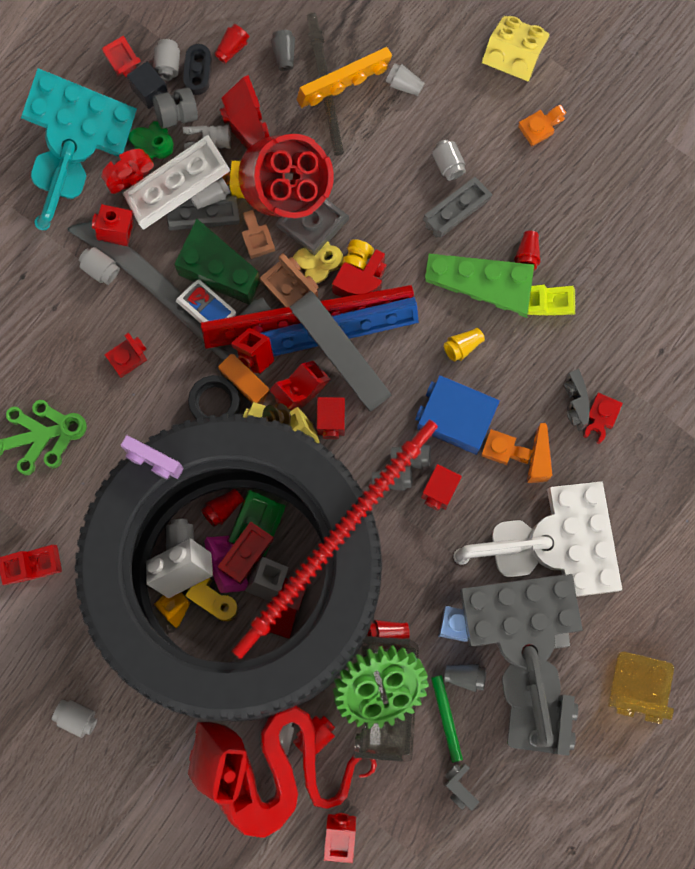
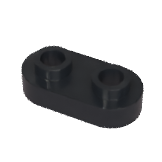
M203 44L190 46L185 54L183 81L185 88L189 87L193 95L205 93L210 86L212 58L209 48ZM199 58L203 59L202 62H195ZM196 81L201 82L199 85H193Z

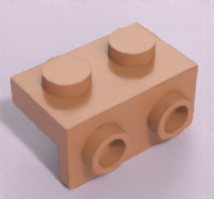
M284 253L279 256V262L259 278L260 282L284 308L293 305L309 291H312L318 298L317 289L319 287L310 276L305 277L299 271L301 267L292 257L288 259Z

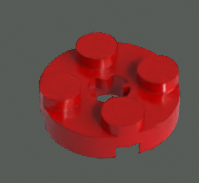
M133 149L119 155L121 160L116 164L110 161L105 166L101 177L112 194L135 185L144 179L154 167V163L144 150Z

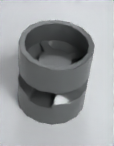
M189 87L175 90L173 95L166 92L153 96L156 118L162 129L176 126L178 121L184 124L198 120L196 102Z

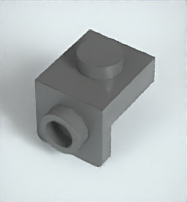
M465 763L460 767L455 764L445 775L448 780L444 785L453 793L450 799L460 809L463 810L467 806L472 811L479 801L459 782L461 777L469 770V767Z

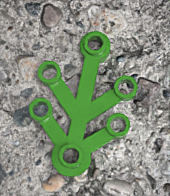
M38 400L33 404V412L40 418L48 417L58 424L46 427L25 415L20 408L11 407L6 412V418L12 424H20L31 432L0 439V456L4 450L33 443L25 457L17 463V469L20 473L31 475L36 468L35 461L50 438L60 436L52 451L44 455V463L48 467L58 468L62 463L61 455L70 441L80 439L87 430L85 419L77 413L63 415L51 408L46 401ZM40 405H45V411L42 413H38V407ZM19 412L17 419H11L12 413ZM73 423H77V430L70 431V425ZM53 455H56L57 461L53 464H50L48 461L49 458ZM30 462V468L27 471H23L22 465Z

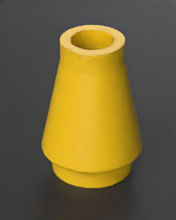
M475 328L471 331L448 337L447 342L443 346L445 353L452 361H462L479 344L484 342L485 338L479 328Z

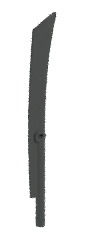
M92 221L68 227V232L92 247L98 248L113 259L118 266L149 290L204 343L201 323L176 302V299L182 293L129 245L123 246L97 240L95 229H92ZM231 344L210 348L222 361L230 354H234L237 358L239 357L238 351Z

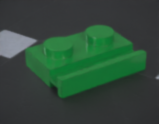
M251 490L247 491L227 542L234 545L250 522L274 537L286 506ZM269 547L267 548V550L265 551V553L262 555V557H266V554H267V552H268Z

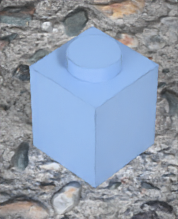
M445 606L439 637L462 642L468 641L463 609Z

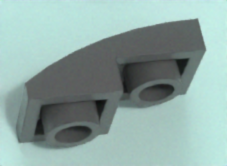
M577 369L567 375L564 387L568 396L574 398L567 407V418L572 426L576 425L578 431L584 430L589 422V400L580 370Z

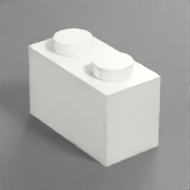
M191 538L146 561L147 585L167 598H171L212 577L211 552Z

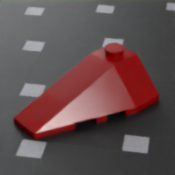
M249 75L244 76L221 97L223 108H220L219 111L224 124L229 123L233 134L248 149L258 140L270 135L266 122H261L263 119L259 108L260 104Z

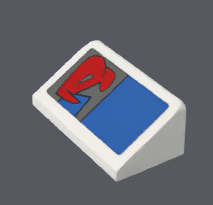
M201 280L195 281L176 299V302L200 323L235 317L236 311Z

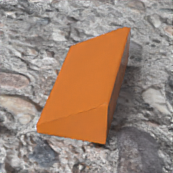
M230 354L218 366L219 371L252 404L255 402L263 405L269 393V388L234 354Z

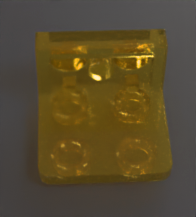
M620 652L617 656L608 707L617 709L616 714L633 718L634 713L644 715L645 721L662 724L663 720H672L674 708L668 707L674 673L673 664L628 652Z

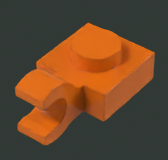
M562 105L556 106L547 115H544L542 110H539L520 121L518 127L532 147L554 134L552 126L565 120L564 115L566 111Z
M491 429L481 456L505 465L508 464L509 458L528 464L533 450L514 446L515 437Z

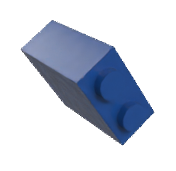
M439 375L437 382L431 381L425 395L429 397L426 407L421 405L415 420L419 422L417 430L420 431L428 420H432L438 428L431 436L477 455L500 400Z

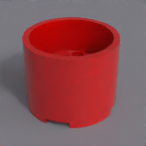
M301 134L269 136L258 140L243 155L238 171L241 192L246 201L255 210L265 215L287 218L305 217L317 210L325 199L329 197L334 180L330 157H327L324 150L314 139ZM285 173L293 174V179H285Z

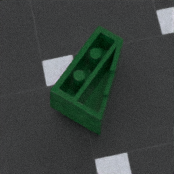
M196 219L174 264L178 275L193 282L201 280L210 289L250 305L260 284L259 272L201 221Z

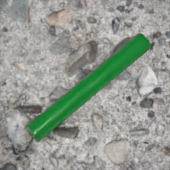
M442 675L432 677L431 680L452 763L462 761L463 757Z

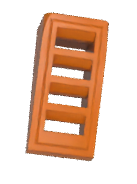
M540 423L535 433L527 483L548 482L552 477L548 428L546 423Z

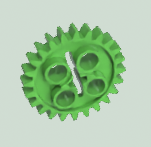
M380 646L375 654L368 649L366 657L357 654V662L349 661L347 663L349 670H342L340 672L341 678L334 680L336 688L333 689L334 700L341 716H346L348 723L355 721L357 727L366 722L368 729L374 723H378L379 728H382L386 721L390 725H394V719L397 717L405 720L404 713H414L412 706H420L422 704L419 697H425L427 694L424 688L429 687L427 682L428 675L421 660L416 659L413 652L407 654L405 648H402L397 653L394 646H391L388 652H384L383 647ZM375 671L379 672L388 703L385 705L381 699L374 677Z

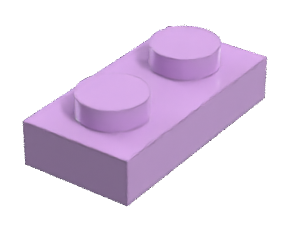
M126 435L121 444V447L127 452L126 458L138 465H142L143 461L153 466L152 471L165 479H168L170 475L178 479L183 471V467L179 462Z

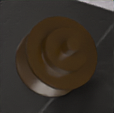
M284 404L267 405L263 410L262 417L267 418L268 422L275 420L290 426L291 414Z

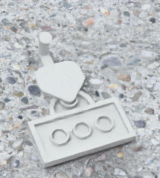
M603 481L550 487L547 489L551 516L543 518L533 529L520 520L501 522L493 529V542L466 545L457 549L454 553V560L459 565L466 564L470 558L495 555L499 572L507 577L528 575L534 570L538 562L550 570H561L562 575L573 574L577 597L622 590Z

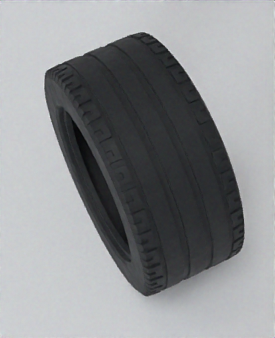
M222 414V417H216L215 415H209V417L204 418L198 417L196 418L197 421L191 422L187 420L184 423L172 425V429L168 431L163 429L155 436H150L148 438L149 441L145 443L150 448L181 464L183 471L178 479L171 475L168 479H165L152 471L153 466L143 461L142 465H138L126 458L125 460L121 459L118 465L109 472L111 476L107 480H103L101 487L94 494L96 498L94 502H90L87 514H85L83 519L86 521L85 525L80 528V536L77 541L79 552L75 554V573H78V578L75 579L77 598L81 600L79 608L85 625H88L89 630L87 631L96 648L101 651L104 660L126 684L148 700L170 711L198 719L231 722L259 720L308 702L328 688L340 676V672L346 670L348 667L347 663L349 661L352 662L370 630L380 593L382 555L379 533L373 512L367 510V517H361V524H355L356 530H350V537L345 536L343 538L344 544H338L339 550H333V557L328 556L326 558L328 562L326 564L324 586L320 599L310 618L289 641L279 648L260 657L240 662H213L192 657L178 647L160 626L151 605L146 575V561L150 560L160 533L179 510L191 501L214 491L228 488L258 489L274 494L296 507L312 524L323 545L325 543L324 537H330L329 531H335V524L340 525L342 523L341 517H347L346 511H352V504L357 505L359 503L357 498L364 497L359 484L352 478V474L344 464L337 460L335 455L325 448L324 445L321 443L317 444L314 442V438L298 429L294 431L287 424H282L275 420L268 422L267 418L254 417L253 415H248L247 418L242 417L241 414Z

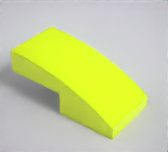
M536 285L531 287L528 315L575 314L574 286L546 288L545 285Z

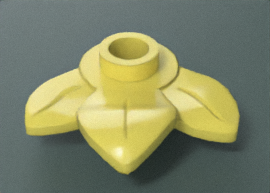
M326 242L315 256L307 249L302 248L292 258L297 261L302 269L306 270L305 277L310 276L316 283H320L327 278L330 271H336L340 268L343 254L338 247ZM333 255L330 260H326L328 256Z

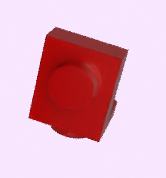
M124 36L101 49L117 77L124 74L126 78V75L135 70L141 62L139 57L135 56Z

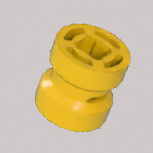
M350 240L347 247L348 254L343 257L341 267L346 262L364 271L367 266V260L373 255L374 248L364 241Z

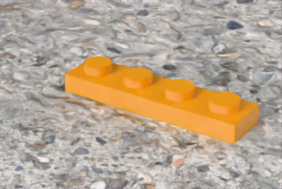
M385 47L301 86L296 99L301 108L307 105L314 106L320 103L324 97L331 94L333 96L338 95L352 84L355 86L359 85L373 74L377 76L384 73L388 69L392 57L388 47Z

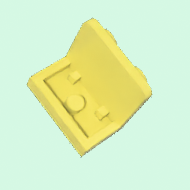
M504 16L490 37L482 63L529 82L539 54L549 38V33L540 26H531L523 23L517 17Z

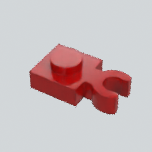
M598 392L589 410V420L593 421V424H590L585 429L583 437L587 438L590 431H596L599 434L597 443L600 444L606 436L604 427L613 428L623 403Z

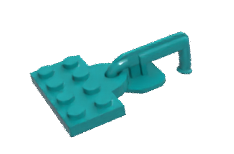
M37 68L21 119L46 128L45 140L50 151L36 157L31 171L32 182L38 188L48 191L41 215L35 219L36 228L43 231L47 230L50 226L60 196L73 199L81 194L86 180V172L80 162H84L91 157L96 148L117 157L124 152L137 108Z

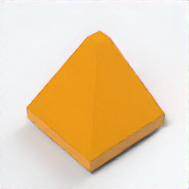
M180 592L171 598L163 595L154 605L177 628L191 602Z

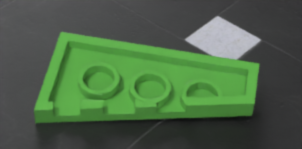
M429 254L425 280L444 289L469 295L472 299L494 304L497 308L514 311L518 315L527 318L534 265Z

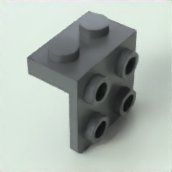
M560 695L556 701L547 704L553 735V744L550 747H534L529 743V734L537 730L533 706L520 708L511 706L507 738L508 746L516 749L569 756L570 750H574L576 741L575 733L571 732L572 720L576 721L578 717V703H574L575 696Z

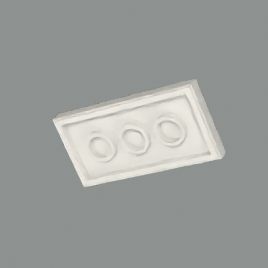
M207 135L124 191L123 195L133 211L138 224L144 230L231 170L209 135Z

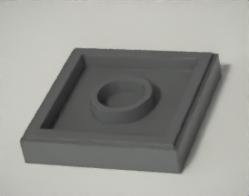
M325 199L323 204L312 214L301 218L280 217L275 224L277 228L315 256L326 242H329L348 222L349 216Z

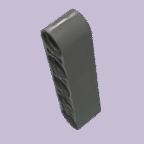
M309 291L289 307L370 412L392 396L312 291Z

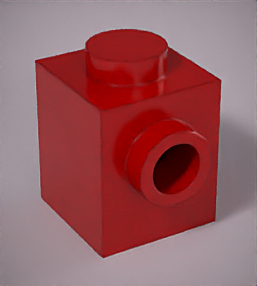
M101 204L99 214L95 213L92 220V229H95L97 240L128 246L134 225L133 211Z

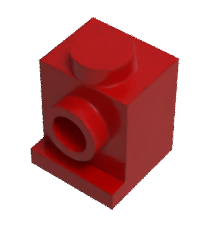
M248 328L231 343L232 347L238 351V359L253 373H262L274 362L270 338L251 328Z

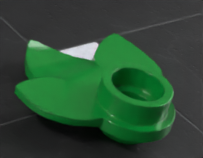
M153 121L149 128L138 127L129 133L128 138L135 146L134 149L144 150L150 159H153L155 156L163 159L170 156L173 152L174 142L171 136L168 135V128L162 129L158 121Z

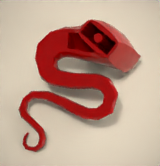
M294 706L270 715L261 730L262 752L271 769L276 786L275 795L265 803L261 801L257 792L254 773L242 738L225 724L214 722L197 723L194 746L189 757L188 775L196 789L217 803L228 821L241 834L265 838L278 831L295 811L298 798V789L293 769L280 743L279 733L283 726L292 722L300 727L302 732L305 786L314 806L329 809L341 805L348 797L355 765L365 757L370 759V770L365 774H360L359 777L370 776L377 767L375 754L364 749L355 753L347 762L337 794L329 799L321 798L316 784L315 728L310 714Z

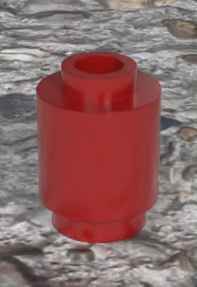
M315 715L311 720L315 728L317 755L335 737L332 731L336 727L325 716L319 718ZM300 730L296 734L297 738L293 743L303 753L302 732Z

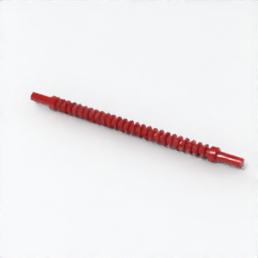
M428 420L411 441H406L401 447L402 452H397V458L391 459L392 464L385 466L386 471L380 472L381 477L379 479L374 478V485L369 484L370 490L368 492L363 491V498H357L359 503L357 505L352 504L353 510L346 511L347 517H341L342 523L340 525L335 524L336 530L329 531L330 537H324L325 543L323 545L319 543V550L312 551L314 555L312 558L307 557L308 562L306 565L301 564L302 570L295 571L296 577L289 578L291 581L289 585L284 584L285 590H279V597L272 598L273 604L266 605L267 611H261L262 616L260 618L256 617L251 622L252 628L232 650L240 659H242L261 635H267L271 630L269 627L271 623L276 624L275 618H281V611L288 610L286 605L288 603L293 604L292 598L294 596L299 597L298 591H304V584H310L309 578L311 576L316 577L315 571L317 569L319 571L322 570V563L327 564L326 558L328 556L333 557V550H339L338 544H344L343 538L345 536L350 537V530H356L355 524H361L360 518L367 517L366 511H372L373 509L371 505L373 503L378 504L377 498H383V491H389V484H395L394 478H400L399 472L406 471L405 465H411L410 460L416 459L421 453L420 448L438 428L432 420Z

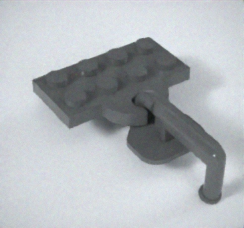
M573 574L460 589L469 647L497 643L501 655L510 663L502 675V686L506 701L511 706L517 708L533 706L537 730L529 734V743L534 747H550L553 744V735L547 704L558 699L561 693V686L557 668L549 663L547 659L551 656L555 647V635L583 631Z

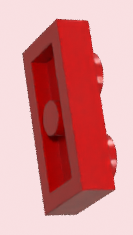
M250 522L217 566L218 569L241 585L273 542V536Z

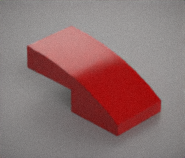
M53 544L31 551H19L0 557L2 585L24 582L62 572L58 547Z

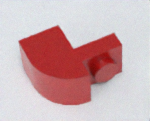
M375 249L364 271L344 262L332 283V293L340 297L382 290V280L380 279L387 267V264H385V253Z
M312 360L302 363L288 379L276 382L270 388V392L275 396L277 403L284 404L292 411L297 407L299 409L304 407L331 379Z

